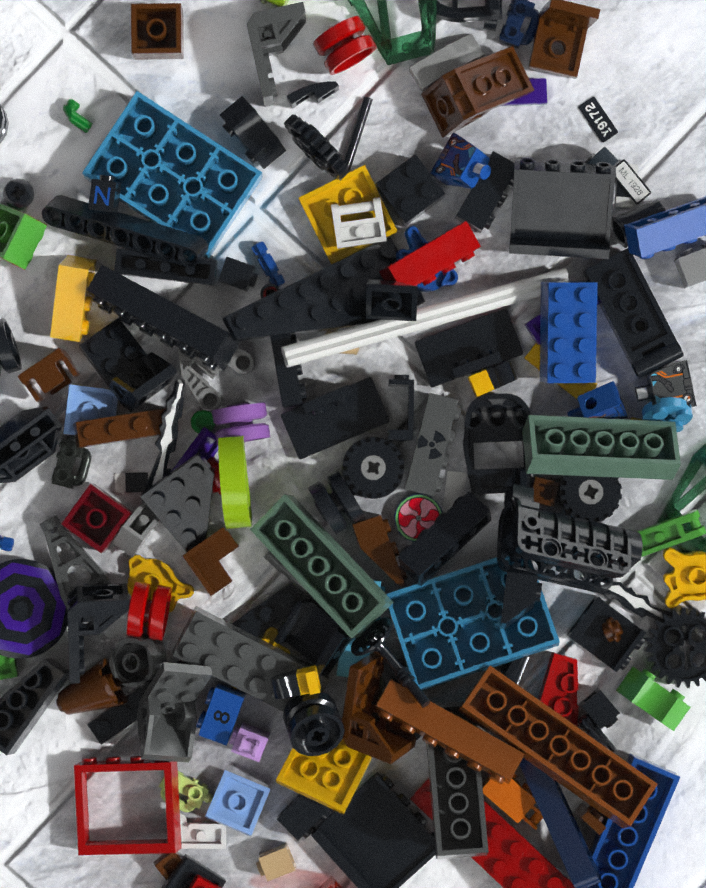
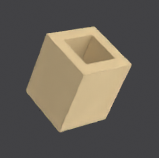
M287 843L260 853L259 861L256 862L261 877L265 875L267 881L296 870V864Z

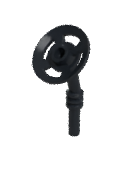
M389 618L376 620L360 637L355 638L351 646V652L355 656H361L373 650L374 652L378 651L395 672V678L398 679L402 687H406L422 708L428 706L430 700L415 683V677L408 671L407 667H403L385 645V639L388 637L393 626L392 621Z

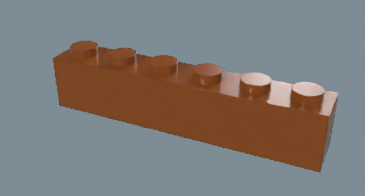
M390 680L376 705V710L379 712L378 716L388 722H391L392 719L401 724L400 728L412 735L414 732L423 736L422 740L433 747L439 745L445 748L444 752L454 759L463 758L468 761L467 765L478 772L481 769L490 774L489 778L499 784L504 782L509 784L525 755L523 752L431 701L428 706L422 708L406 687H402V685L393 680Z

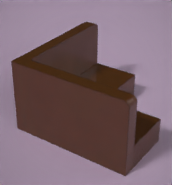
M224 526L182 555L210 596L233 581L219 560L238 548L239 545Z

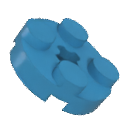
M682 398L659 399L660 403L652 406L651 401L642 408V420L675 422L677 432L682 431L683 425L689 423L693 417L692 406H688L687 401Z

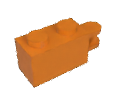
M515 773L509 784L505 782L499 784L488 776L482 783L483 794L516 823L523 819L533 829L537 830V825L543 819V816L535 806L536 801L529 785L525 782L523 785L515 780L517 777ZM530 809L534 810L535 813L528 818L526 814Z

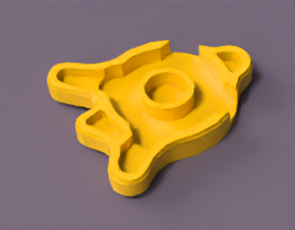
M672 547L664 549L663 557L673 567L672 572H667L663 575V580L669 587V592L664 599L668 608H675L686 600H706V552L693 551L681 553Z
M134 555L133 558L129 559L128 565L130 570L127 586L131 597L135 582L150 584L151 600L154 590L158 585L171 587L170 613L174 611L179 599L193 596V586L181 582L167 563L158 559H147L141 555Z

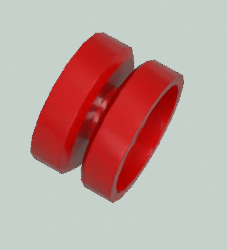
M360 16L350 17L326 30L313 42L318 55L327 56L324 65L330 75L339 74L355 66L376 50L377 45L370 35H362L366 26Z
M135 582L127 615L128 636L141 637L148 623L149 639L163 641L170 610L171 587L158 585L154 590L151 600L150 584Z

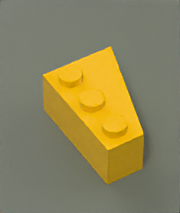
M67 255L58 265L50 337L80 342L84 335L88 334L90 322L87 321L88 311H91L92 297L86 289L95 276L96 259Z

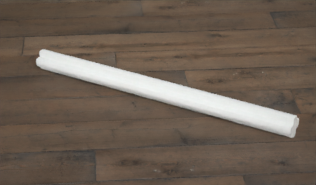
M566 268L419 308L417 309L416 321L376 320L283 346L281 351L284 363L288 368L540 297L541 282H571L568 278V271Z

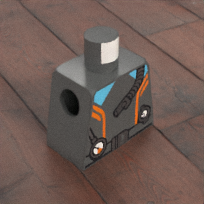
M687 360L646 375L648 385L635 387L638 402L651 399L653 406L660 403L659 399L676 397L686 400L688 406H697Z

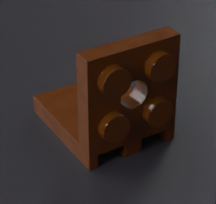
M549 0L539 13L528 68L576 79L587 29L599 19L600 9L565 0ZM554 42H559L563 45L564 52L562 55H556L552 52L551 46Z

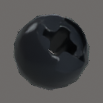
M19 178L13 179L5 185L3 198L9 207L21 210L32 203L34 190L28 181ZM18 188L24 192V195L20 196V200L13 196V193H16Z

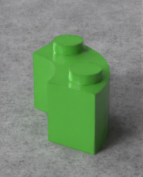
M632 667L616 691L669 729L675 731L691 708L683 702L685 696L675 689H672L671 692L667 691L654 681L656 676L645 668L640 672L635 667Z

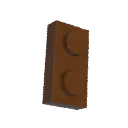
M583 803L579 805L576 809L579 816L600 835L606 829L602 822L605 818L591 805L588 807Z

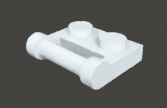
M380 197L373 198V201L339 206L338 204H331L337 249L387 242ZM368 211L375 212L374 218L341 222L340 218L341 215Z

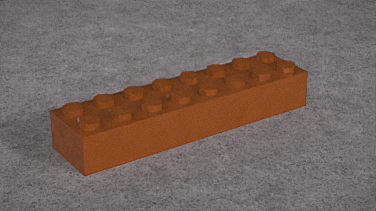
M489 666L483 672L457 710L492 736L525 754L523 756L524 759L623 829L632 825L657 786L656 782L492 666Z

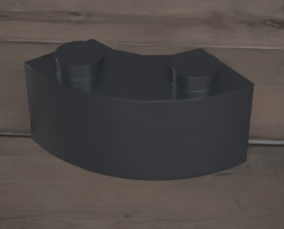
M243 96L220 114L225 122L222 127L230 137L235 135L247 151L244 154L253 165L257 162L265 169L286 151L278 137Z

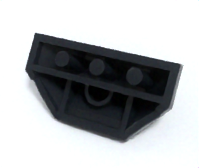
M48 406L23 410L0 427V483L16 482L55 453L63 425Z

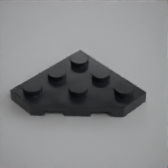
M200 452L145 490L140 496L186 552L204 541L208 535L215 470Z

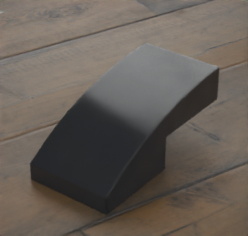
M336 81L311 84L287 95V101L292 109L311 96H314L319 104L339 91V85Z

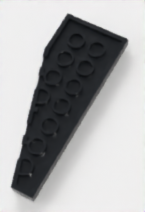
M391 236L386 238L387 242L376 243L225 316L222 320L234 341H242L267 336H285L293 333L302 334L336 330L379 320L366 319V283L368 279H383L379 271L397 261L396 252L398 249ZM420 290L417 293V306L426 302Z

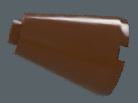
M108 657L101 659L88 669L85 674H82L80 676V683H70L58 693L56 704L61 712L72 715L120 706L128 702L129 695L128 693L124 694L123 687L125 686L122 685L123 682L112 675Z

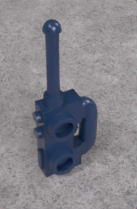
M512 0L510 4L512 8L511 10L508 9L506 14L508 18L499 35V42L519 48V45H529L533 41L539 11L534 8L535 3L528 0ZM525 18L531 19L524 35V33L520 32Z

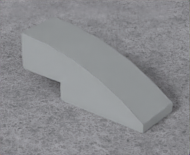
M471 33L409 68V72L423 92L442 75L484 56V52Z

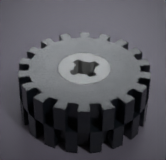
M379 437L363 438L355 442L347 450L342 464L343 476L347 485L356 494L370 499L382 498L392 493L400 485L404 475V460L399 449L392 442Z
M563 475L559 481V503L564 508L565 513L570 516L601 522L613 515L614 510L619 507V500L622 499L620 492L622 486L618 481L619 478Z

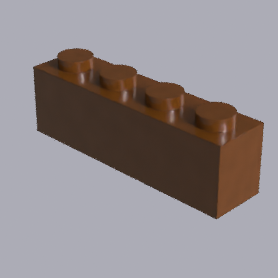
M166 408L75 422L73 427L77 449L160 436L161 433L158 426L162 423L161 414Z

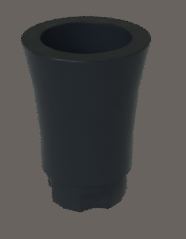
M659 200L612 216L611 226L613 232L623 247H628L624 225L665 211L664 206Z

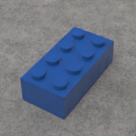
M541 282L540 381L544 383H596L597 282Z

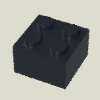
M416 154L376 183L378 192L404 227L445 197V192Z

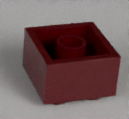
M90 484L61 525L102 554L107 551L121 527L134 512L96 484Z

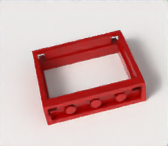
M120 756L106 757V761H97V757L82 758V762L74 765L78 855L176 853L182 849L177 762L141 759V756H131L130 760H121ZM164 770L167 839L90 841L86 772Z

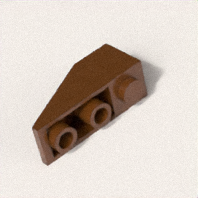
M381 515L352 524L360 548L400 587L405 586L403 580L408 579L406 572L397 564L395 557L399 556V551L395 541L391 543L389 541L387 533L392 531L387 518L382 519Z

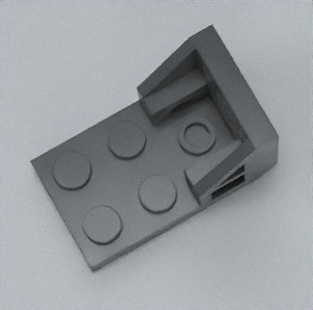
M303 2L254 12L247 23L265 107L274 105L273 98L278 97L274 77H268V74L272 73L269 56L283 53L307 23Z
M162 663L138 705L137 723L141 759L189 763L192 758L197 724L195 701L212 677L211 666Z

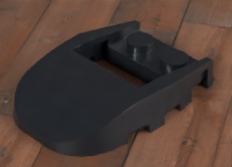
M507 393L482 395L473 400L467 409L464 424L463 450L472 494L505 493L512 486V470L514 469H475L473 443L522 441L524 467L521 468H525L526 471L522 430L528 415H531L527 404L516 395ZM527 474V487L532 488L530 487L531 474Z

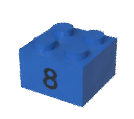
M218 683L216 688L211 687L205 704L209 705L208 710H203L196 726L200 729L198 735L227 746L246 693Z

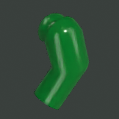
M69 99L67 104L63 106V112L71 124L87 133L93 123L76 111L79 109L80 104L73 99Z

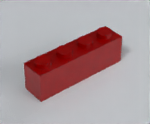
M465 221L382 269L379 273L383 280L397 281L414 286L422 283L425 286L437 279L435 274L442 271L445 274L456 268L454 264L456 261L461 259L463 263L474 257L473 251L481 246L469 224Z

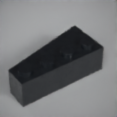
M53 658L44 659L19 683L0 698V751L6 756L17 752L69 678V670Z

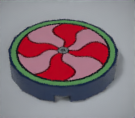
M412 494L404 498L397 505L394 514L395 526L399 534L406 540L415 542L420 532L424 529H429L443 511L439 503L432 497L424 494Z

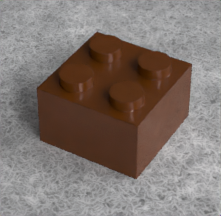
M181 3L131 4V49L135 60L184 59V20Z

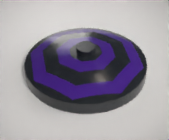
M28 559L5 561L0 563V655L15 659L38 656L52 648L63 636L68 626V610L60 596L55 573L52 569L42 563Z

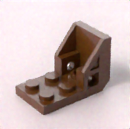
M511 46L449 71L436 80L421 95L442 138L483 117L490 110L531 94L534 88L514 47Z
M373 652L350 666L342 717L345 730L343 741L348 748L392 764L415 747L416 737L414 734L412 735L400 728L401 724L393 719L391 722H388L381 717L380 719L374 717L375 712L379 713L376 710V705L379 701L378 697L381 691L379 683L384 671V665L382 664L383 657L379 652Z

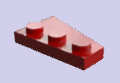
M552 652L538 700L578 727V661L575 658Z

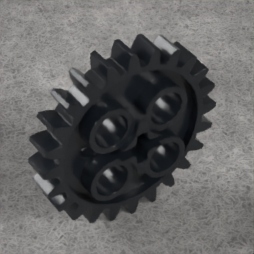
M293 114L283 123L288 133L293 136L292 140L318 168L325 170L327 173L329 172L332 177L340 181L350 172L346 163L341 159V154L312 124L308 125L306 121L304 122L300 117L298 118L297 115Z
M684 607L680 608V614L671 609V617L662 613L663 622L654 620L657 626L656 630L648 629L653 636L652 638H646V641L651 643V646L644 648V650L651 652L652 655L648 656L646 661L655 662L650 669L652 671L660 670L657 674L659 679L666 675L665 683L670 684L674 679L675 687L677 688L680 687L682 682H684L686 688H690L691 681L699 687V679L702 678L706 681L705 612L701 611L696 616L694 608H691L688 614ZM682 626H686L685 642L691 646L690 649L686 650L687 670L684 669L685 653L680 650V646H684ZM695 628H700L703 633L698 641H693L691 638V633ZM675 629L678 633V638L670 643L666 639V634L669 630ZM702 653L704 656L703 663L695 666L692 661L694 655ZM677 654L679 657L678 665L669 667V656Z

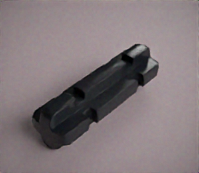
M583 714L577 720L578 724L589 736L610 751L614 752L616 750L612 742L608 740L607 736L588 714Z

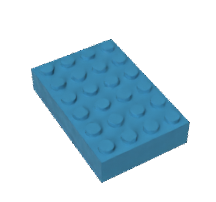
M136 91L82 172L84 178L89 182L92 179H99L100 175L114 176L115 182H122L120 202L151 222L204 238L209 248L208 252L204 255L207 259L211 257L263 178L261 171L138 91Z
M509 556L505 558V560L509 561V565H512L514 563L513 561H510ZM497 557L427 580L422 586L415 584L387 593L386 595L394 602L389 607V611L409 671L415 677V683L423 691L484 671L489 666L496 667L559 646L560 641L542 590L540 602L535 601L533 609L506 629H500L507 573L499 568ZM528 560L529 568L535 570L532 561Z

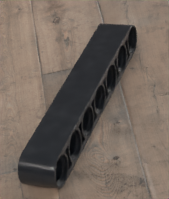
M63 195L55 196L41 213L43 220L50 226L186 267L196 266L209 249L206 240L198 235L120 212L112 213L88 209L89 203Z

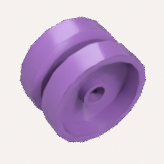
M241 403L229 405L227 408L212 410L213 423L217 425H230V428L220 429L215 432L217 445L218 438L244 436V442L271 438L269 425L265 423L253 424L254 420L263 419L267 416L266 403Z

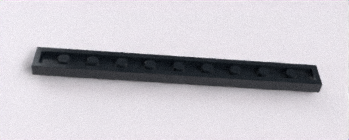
M289 583L232 624L257 637L290 614L292 605L303 599L292 583ZM182 660L176 662L179 664H188ZM150 683L144 684L131 693L128 697V702L125 704L111 707L87 724L101 745L137 720L139 701Z

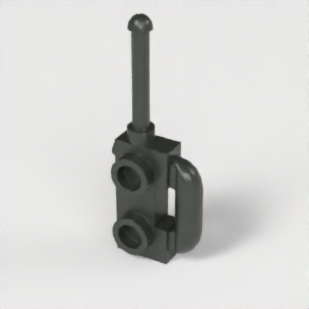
M68 435L67 439L60 441V452H57L56 455L58 460L51 480L52 484L73 489L74 486L82 485L85 482L91 463V453L86 448L77 449L75 435ZM76 457L82 458L77 475L72 474Z

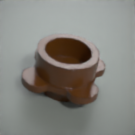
M609 617L607 622L602 623L603 632L609 642L614 640L619 642L621 634H623L622 627L617 620L614 621L612 617Z

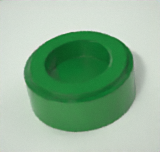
M206 410L195 412L191 418V427L198 434L203 427L212 432L216 426L213 423L212 413Z

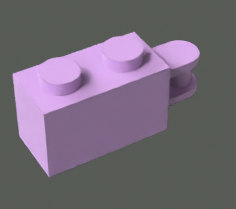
M242 722L240 728L235 726L229 744L233 745L231 752L260 762L270 732Z

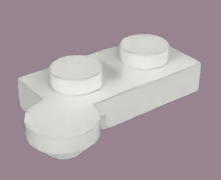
M180 813L182 849H226L227 826L217 822H187L185 815Z

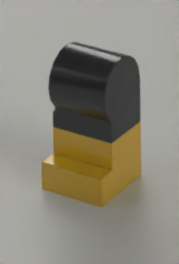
M511 361L468 377L475 398L518 379Z
M316 665L271 677L275 699L320 693L321 685Z

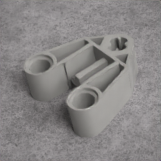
M178 348L181 375L200 406L209 412L219 409L223 401L222 396L192 367L196 364L212 379L221 370L218 368L215 371L210 370L202 365V361L197 357L190 359L183 355ZM237 348L228 365L237 373L246 375L252 372L255 362L249 353ZM242 356L248 357L250 360V365L245 370L238 369L236 365L238 358ZM211 393L217 396L216 405L207 407L204 403L205 396Z

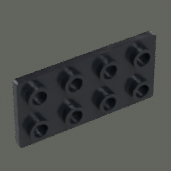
M506 308L415 341V346L430 387L444 384L523 354Z
M371 377L336 389L281 414L282 421L299 459L318 453L390 421Z

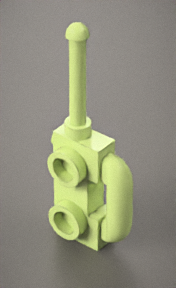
M178 771L179 793L189 797L187 802L179 799L181 811L191 812L195 808L199 809L203 801L211 803L213 797L209 793L208 785L198 783L199 780L191 779ZM163 777L159 787L161 788V798L166 802L165 780Z

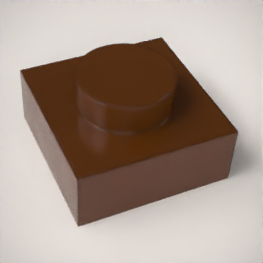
M535 477L532 487L534 489V502L554 507L560 483Z
M178 852L164 853L153 863L167 880L182 857Z

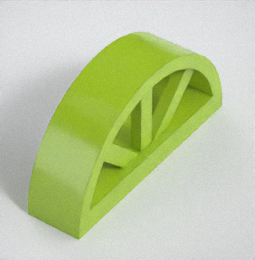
M244 436L218 438L220 487L226 529L252 527V509Z

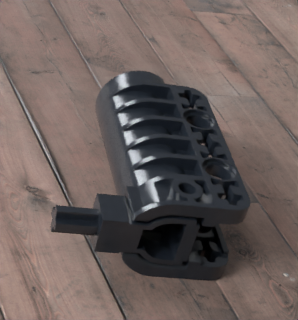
M520 467L519 469L514 468L512 470V486L504 493L505 508L502 509L498 524L497 564L502 571L506 573L536 575L538 580L596 593H604L612 586L613 578L625 576L641 560L643 543L639 532L539 509L540 503L534 502V489L527 487L525 468ZM507 556L510 557V561L514 562L512 565H509V561L505 560ZM528 560L535 561L538 565V570L529 568ZM553 566L556 567V571L560 572L558 575H555L554 570H550ZM574 570H578L583 574V581L575 578ZM600 576L601 581L605 582V584L601 585V582L595 579Z

